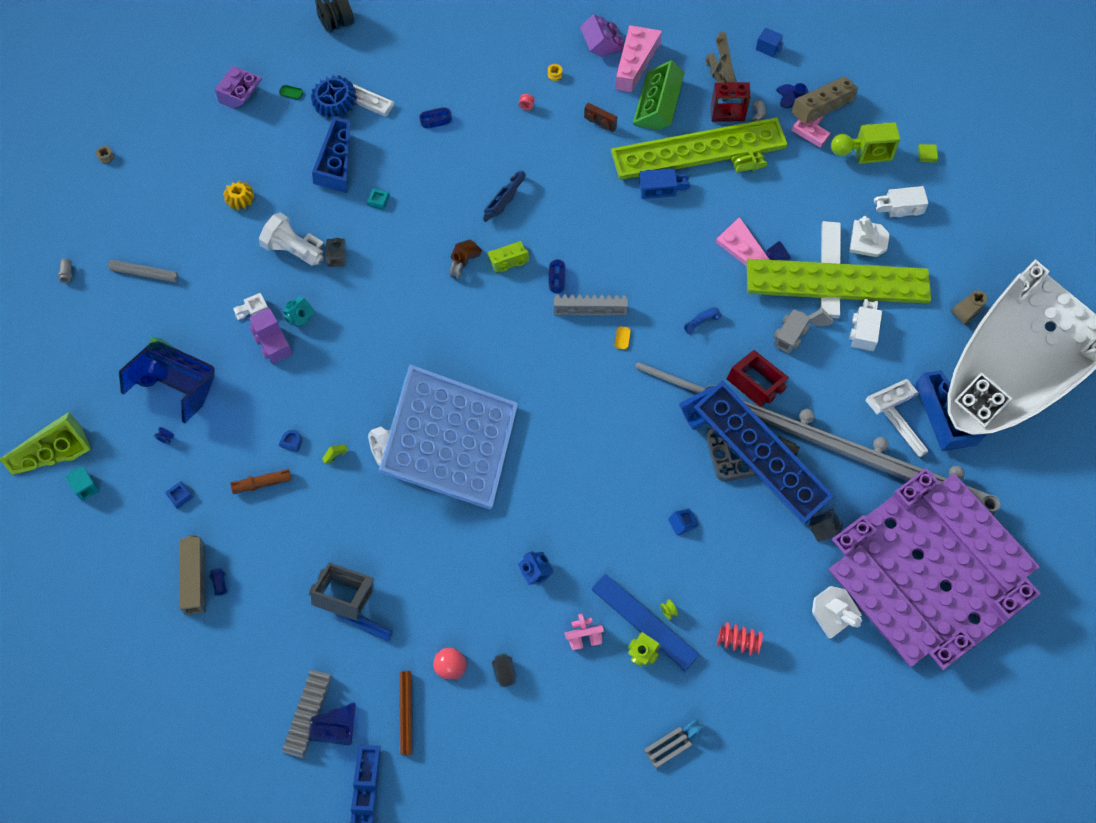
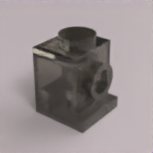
M327 239L325 259L328 267H346L347 245L345 239Z

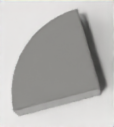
M823 308L808 316L810 317L809 323L816 326L833 324V318Z

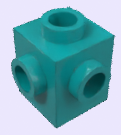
M303 297L290 300L286 303V308L282 310L285 314L284 319L290 325L295 326L307 324L310 320L309 318L315 313V310Z

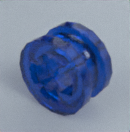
M159 427V433H155L154 437L160 442L169 445L171 443L170 439L174 438L175 435L171 431Z

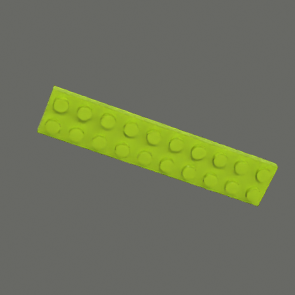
M776 117L611 148V155L619 180L639 177L640 171L687 168L729 160L732 156L748 153L750 148L751 150L761 149L762 153L786 149L788 144L779 120Z
M747 259L746 262L747 294L813 298L828 297L849 300L868 299V301L929 304L931 302L929 271L926 268Z

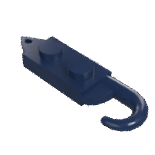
M524 171L515 173L510 178V181L514 179L515 181L503 186L485 208L483 217L485 223L494 215L501 214L504 206L514 198L513 195L525 179L526 173Z

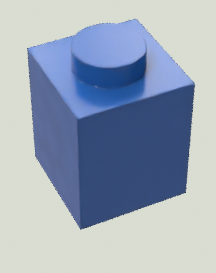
M765 27L758 38L756 50L774 58L784 45L782 42L783 35Z

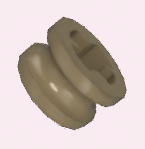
M101 146L97 149L96 156L101 163L107 164L112 162L114 154L110 147Z

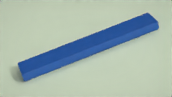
M605 574L592 587L594 593L634 628L661 645L660 650L682 670L686 671L698 658L699 654L608 575Z

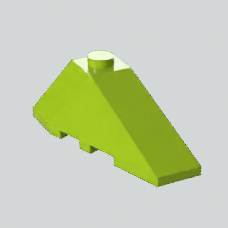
M68 412L0 458V461L14 475L34 470L37 467L74 460L88 452L91 448L82 426L71 412Z

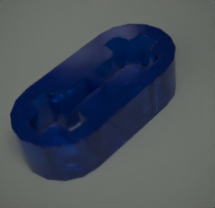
M444 107L424 111L420 114L419 119L423 128H433L449 124L452 120L451 111Z
M559 259L553 260L549 265L548 286L549 290L556 294L561 293L565 288L566 266ZM557 266L559 267V273H555ZM555 280H559L558 286H555Z

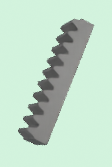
M559 294L554 298V315L627 316L628 299L625 295H623L622 299H619L618 295L614 299H612L611 295H608L607 299L603 295L599 299H597L596 295H593L592 299L588 295L584 299H582L581 295H578L577 299H575L573 294H571L570 298H567L566 294H564L563 298H560Z
M312 669L309 671V678L306 679L303 695L300 696V703L297 705V711L294 713V719L291 722L292 726L289 728V734L285 739L286 743L282 747L284 754L305 759L333 678L332 675Z

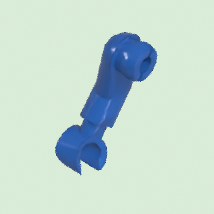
M716 307L699 313L692 321L686 323L684 330L687 334L690 333L691 335L696 326L701 325L704 320L711 317L713 320H718L722 317V313Z

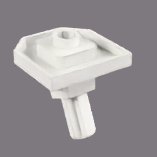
M863 216L859 221L854 220L849 252L878 257L888 249V231L881 224L871 223L870 218H867V216Z
M829 586L814 598L812 614L828 638L831 639L848 625L856 628L861 626L862 619L860 616L862 614L846 589Z

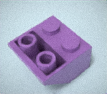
M593 14L580 26L590 52L599 56H605L623 51V39L619 35L618 27L615 23L605 20L602 16L599 17Z
M232 66L214 89L219 103L233 109L244 104L261 82L262 77Z

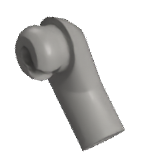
M758 100L753 103L754 110L757 113L752 117V122L760 121L766 115L765 103Z

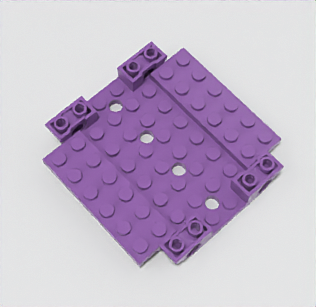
M927 468L923 469L898 488L894 495L866 517L864 515L832 538L835 545L846 556L830 567L828 571L841 587L846 589L852 600L910 668L927 655H930L942 670L946 669L1041 594L1027 579L1040 566L955 473L940 484ZM888 519L894 520L896 527L893 529L886 527L885 521ZM914 550L921 551L923 559H915L912 556V552ZM948 582L951 585V590L948 592L943 591L940 588V583ZM976 614L980 619L979 624H972L968 616Z

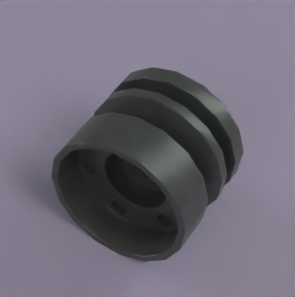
M315 0L318 18L327 33L332 32V26L335 30H338V21H340L343 27L354 24V16L348 0H332V2L329 0H323V2L322 0Z

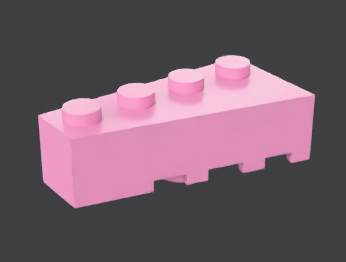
M629 25L616 75L615 90L633 92L643 71L646 70L649 61L661 45V30Z

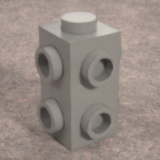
M793 309L790 315L786 314L782 321L783 327L781 329L778 328L773 336L775 338L773 346L788 354H791L793 349L797 350L802 341L800 337L802 334L805 336L810 329V325H808L810 317Z

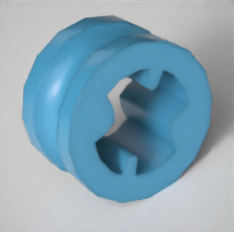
M698 718L683 729L684 732L688 733L689 739L697 735L704 728L703 725L699 724L700 720Z

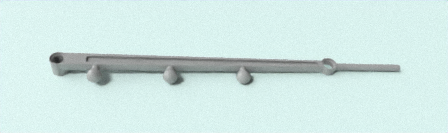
M640 362L635 365L637 370L695 393H700L711 386L716 387L709 385L703 388ZM742 400L765 424L907 482L923 470L882 454L889 446V442L884 437H878L873 441L875 450L809 426L808 424L815 417L810 409H804L800 412L799 418L801 422ZM953 466L950 468L949 477L955 473L960 480L964 478L965 471L962 467ZM932 473L940 484L947 479ZM966 486L984 506L985 504L991 506L992 509H987L994 516L1000 507L999 499L994 495Z

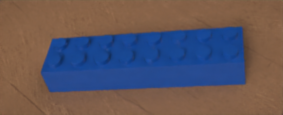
M723 380L694 406V411L802 524L806 523L834 497Z

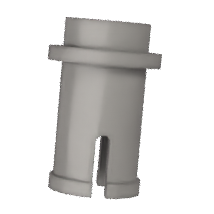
M69 259L60 260V272L57 274V277L62 283H69L73 278L71 274L72 261Z

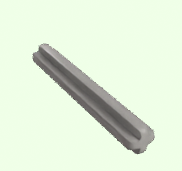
M110 260L108 263V268L112 271L169 282H177L178 274L174 271L117 260Z

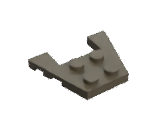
M726 32L718 33L715 40L720 58L717 62L714 53L708 54L705 63L707 66L710 65L712 69L710 70L711 77L715 76L717 83L737 82L733 72Z

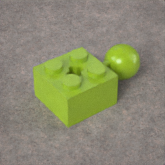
M896 122L862 125L857 139H852L847 134H839L833 138L831 149L835 155L841 157L847 156L855 149L858 164L892 161L900 142V135Z

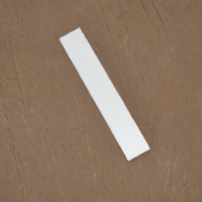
M822 222L821 263L840 264L841 223ZM820 298V309L823 308L832 318H839L840 298Z

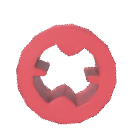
M522 94L519 107L523 110L533 109L535 98L530 94Z

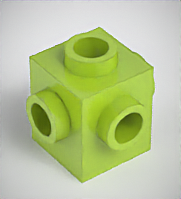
M641 632L637 639L634 638L629 644L628 649L630 651L628 654L632 656L631 661L642 667L644 664L648 667L650 663L653 665L658 659L659 653L657 652L661 645ZM643 649H646V652L644 654H641V651Z

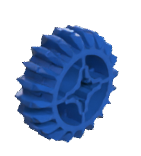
M332 75L331 78H328L326 76V80L320 79V84H315V88L312 89L311 103L315 111L322 117L326 116L329 119L331 116L332 118L333 116H340L342 118V114L348 115V110H353L352 106L356 105V89L346 77L342 78L339 75L336 78Z

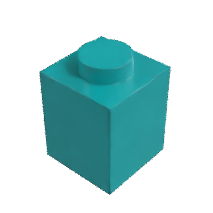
M84 466L73 469L65 476L74 493L81 501L99 492L91 475Z

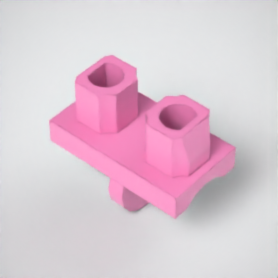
M578 614L579 620L571 622L572 628L580 627L581 629L564 632L565 638L569 640L572 650L583 648L581 637L589 635L591 646L602 644L601 632H604L601 624L586 627L585 625L593 624L592 618L584 619L583 614Z

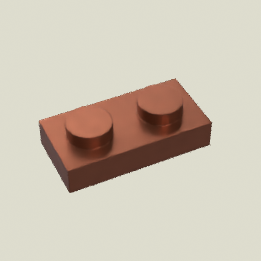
M590 103L586 104L584 107L585 119L600 125L604 129L612 132L615 131L617 128V116Z

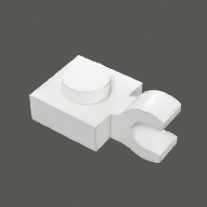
M261 293L244 299V305L237 306L233 310L237 320H242L248 314L253 316L268 309V306Z

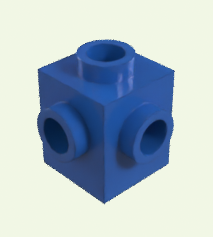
M528 552L523 556L524 559L518 563L528 585L542 583L554 573L544 552Z

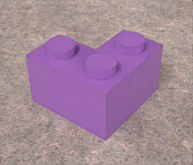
M270 308L249 317L252 324L249 328L257 345H262L263 348L260 350L265 359L269 358L271 363L274 364L292 355L290 346Z

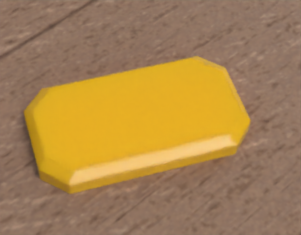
M620 326L617 328L614 343L616 349L625 350L628 348L631 332L629 327Z

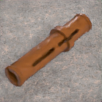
M286 469L256 477L248 476L247 479L230 482L232 493L237 494L249 490L252 492L261 487L292 481L290 470Z

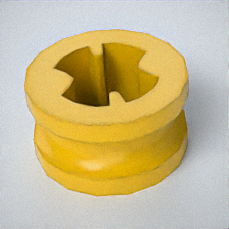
M551 64L548 67V78L552 81L560 80L562 78V67L558 64Z

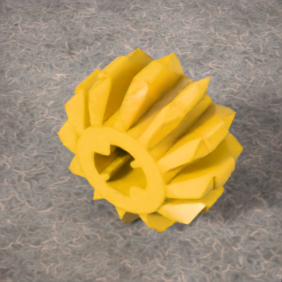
M239 180L237 183L232 182L231 186L226 185V190L223 191L224 200L231 209L236 208L239 211L240 208L246 210L247 205L252 206L254 191L247 182L242 183Z

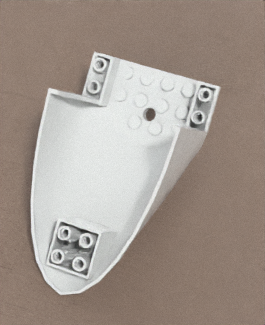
M1036 259L1022 274L1019 273L996 300L973 333L955 367L947 400L948 415L957 430L976 435L994 433L1015 426L1059 400L1096 369V314L1048 275L1050 271ZM1047 322L1054 323L1055 330L1052 332L1047 331L1045 324Z

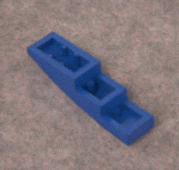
M359 745L353 781L354 791L350 823H374L380 746Z

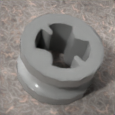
M456 261L452 262L450 277L456 276L457 279H460L463 263L457 264Z

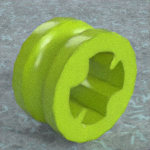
M668 599L666 604H660V608L666 619L671 620L672 616H678V611L673 602Z

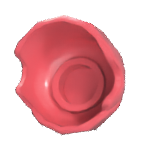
M444 648L435 655L433 667L436 674L445 680L459 679L466 672L467 661L466 657L457 649Z

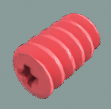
M727 622L724 627L721 625L716 645L719 647L724 642L725 649H727L732 644L733 651H736L738 646H740L742 654L746 649H749V656H752L755 651H757L758 656L763 632L759 631L755 636L754 629H751L747 634L746 627L743 626L739 631L738 625L735 624L731 629L730 622Z

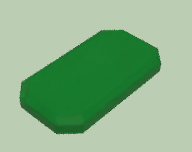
M283 85L279 91L281 96L293 99L301 98L303 93L302 89Z

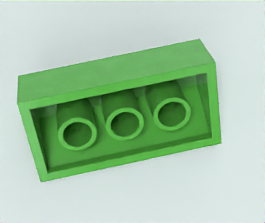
M673 60L647 71L633 120L635 126L660 130L671 125L685 74Z

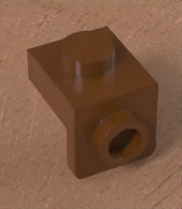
M471 239L455 245L451 259L456 261L457 264L463 263V267H465L468 259L481 255L482 249Z

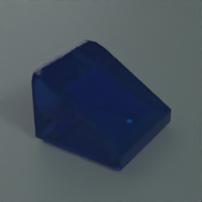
M780 241L771 246L766 252L769 260L789 261L791 259Z

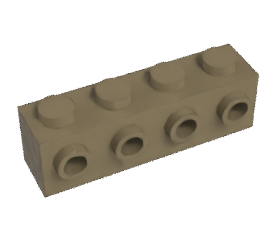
M843 76L796 98L791 113L804 124L815 121L821 116L840 109L848 103H852L856 99L858 87Z

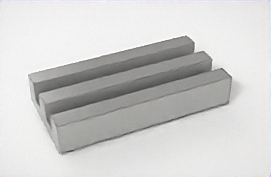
M678 727L645 748L644 752L655 769L690 748L692 744L682 732L681 727ZM676 735L680 736L678 739L663 747L653 755L651 754V751L661 746L671 738L675 737ZM682 741L684 742L685 745L681 746L671 754L656 762L655 758L659 757L660 755L670 750Z

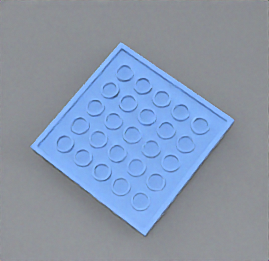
M410 365L378 472L490 510L493 507L518 403Z

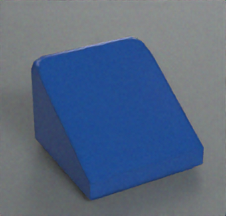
M690 509L676 511L668 519L676 535L683 534L699 526Z

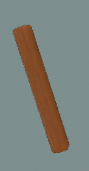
M410 671L400 672V753L402 756L412 755V684Z

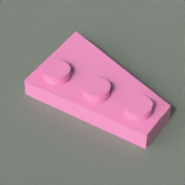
M740 217L716 239V243L745 266L747 259L769 260Z

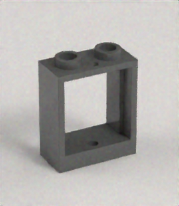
M328 563L325 570L322 569L320 571L317 583L313 584L310 588L311 605L357 621L374 591V578ZM331 580L358 589L351 603L324 594Z

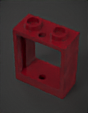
M750 82L714 84L710 105L711 122L745 121L751 98ZM742 98L741 103H718V99Z
M755 350L735 364L726 380L759 407L764 406L766 403L770 404L777 394L781 395L787 388L785 384L789 379L787 375ZM754 368L773 385L768 390H765L745 373Z

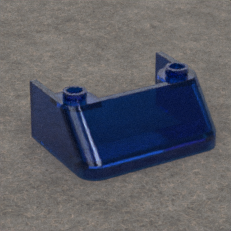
M158 341L147 345L119 370L120 391L123 395L135 384L142 387H151L158 381L187 394L181 400L183 423H186L203 407L215 377V368L212 365Z

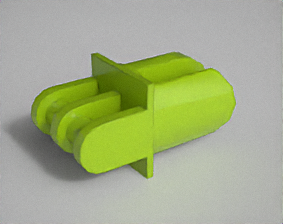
M750 148L748 153L731 157L736 173L752 170L754 173L756 169L767 166V161H764L765 157L762 155L761 149L751 150Z

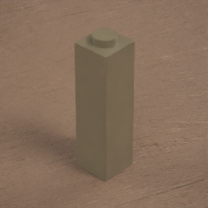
M195 535L179 539V609L184 615L205 613V543L200 537Z

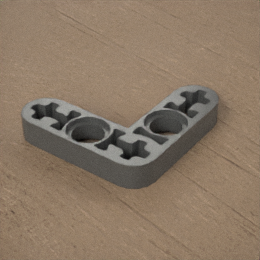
M710 429L707 433L706 441L716 477L723 482L755 477L756 475L750 469L746 473L739 470L738 467L740 465L746 464L741 459H731L728 445L720 437L718 438V445H716L715 438L711 437L713 434L717 437L719 436ZM721 450L725 453V457L719 459L715 456V452ZM722 469L729 471L728 475L721 473Z

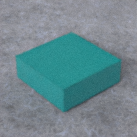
M373 188L368 198L367 206L384 210L390 197L389 192Z

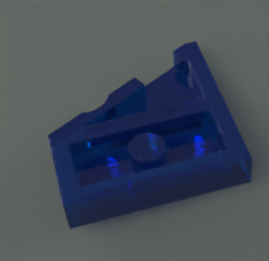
M350 703L339 709L336 708L327 713L312 716L309 723L308 740L350 746L353 737L356 703Z

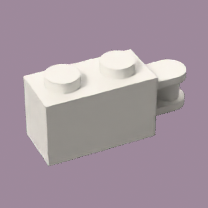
M924 186L890 189L886 196H879L874 199V203L877 205L876 211L878 213L888 212L889 217L918 216L925 213L929 204Z
M864 299L863 307L860 306L858 312L853 314L852 324L855 325L854 329H851L849 337L852 340L851 347L874 352L878 343L882 311L877 310L878 301L869 302L868 299Z

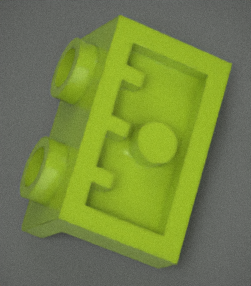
M519 241L489 251L488 258L495 273L504 272L509 268L522 266L529 262V252L525 250L522 242Z

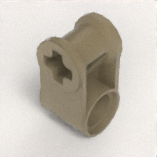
M980 290L974 291L967 298L960 301L951 310V313L965 325L982 310L983 305L987 302V295Z

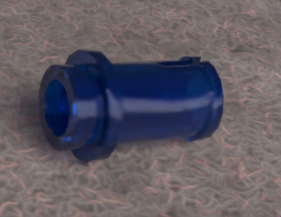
M221 568L211 570L209 579H212L215 596L224 595L228 592L224 580L225 572Z

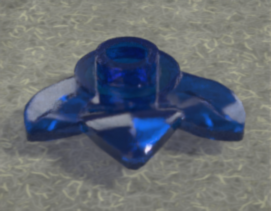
M798 83L795 86L785 84L776 89L783 96L780 106L784 108L793 107L796 98L808 93L807 86L802 83Z

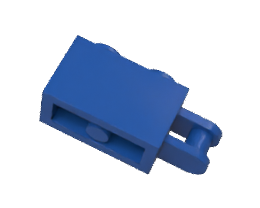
M675 169L640 171L639 186L641 199L676 196L678 190L690 188L688 174H676Z

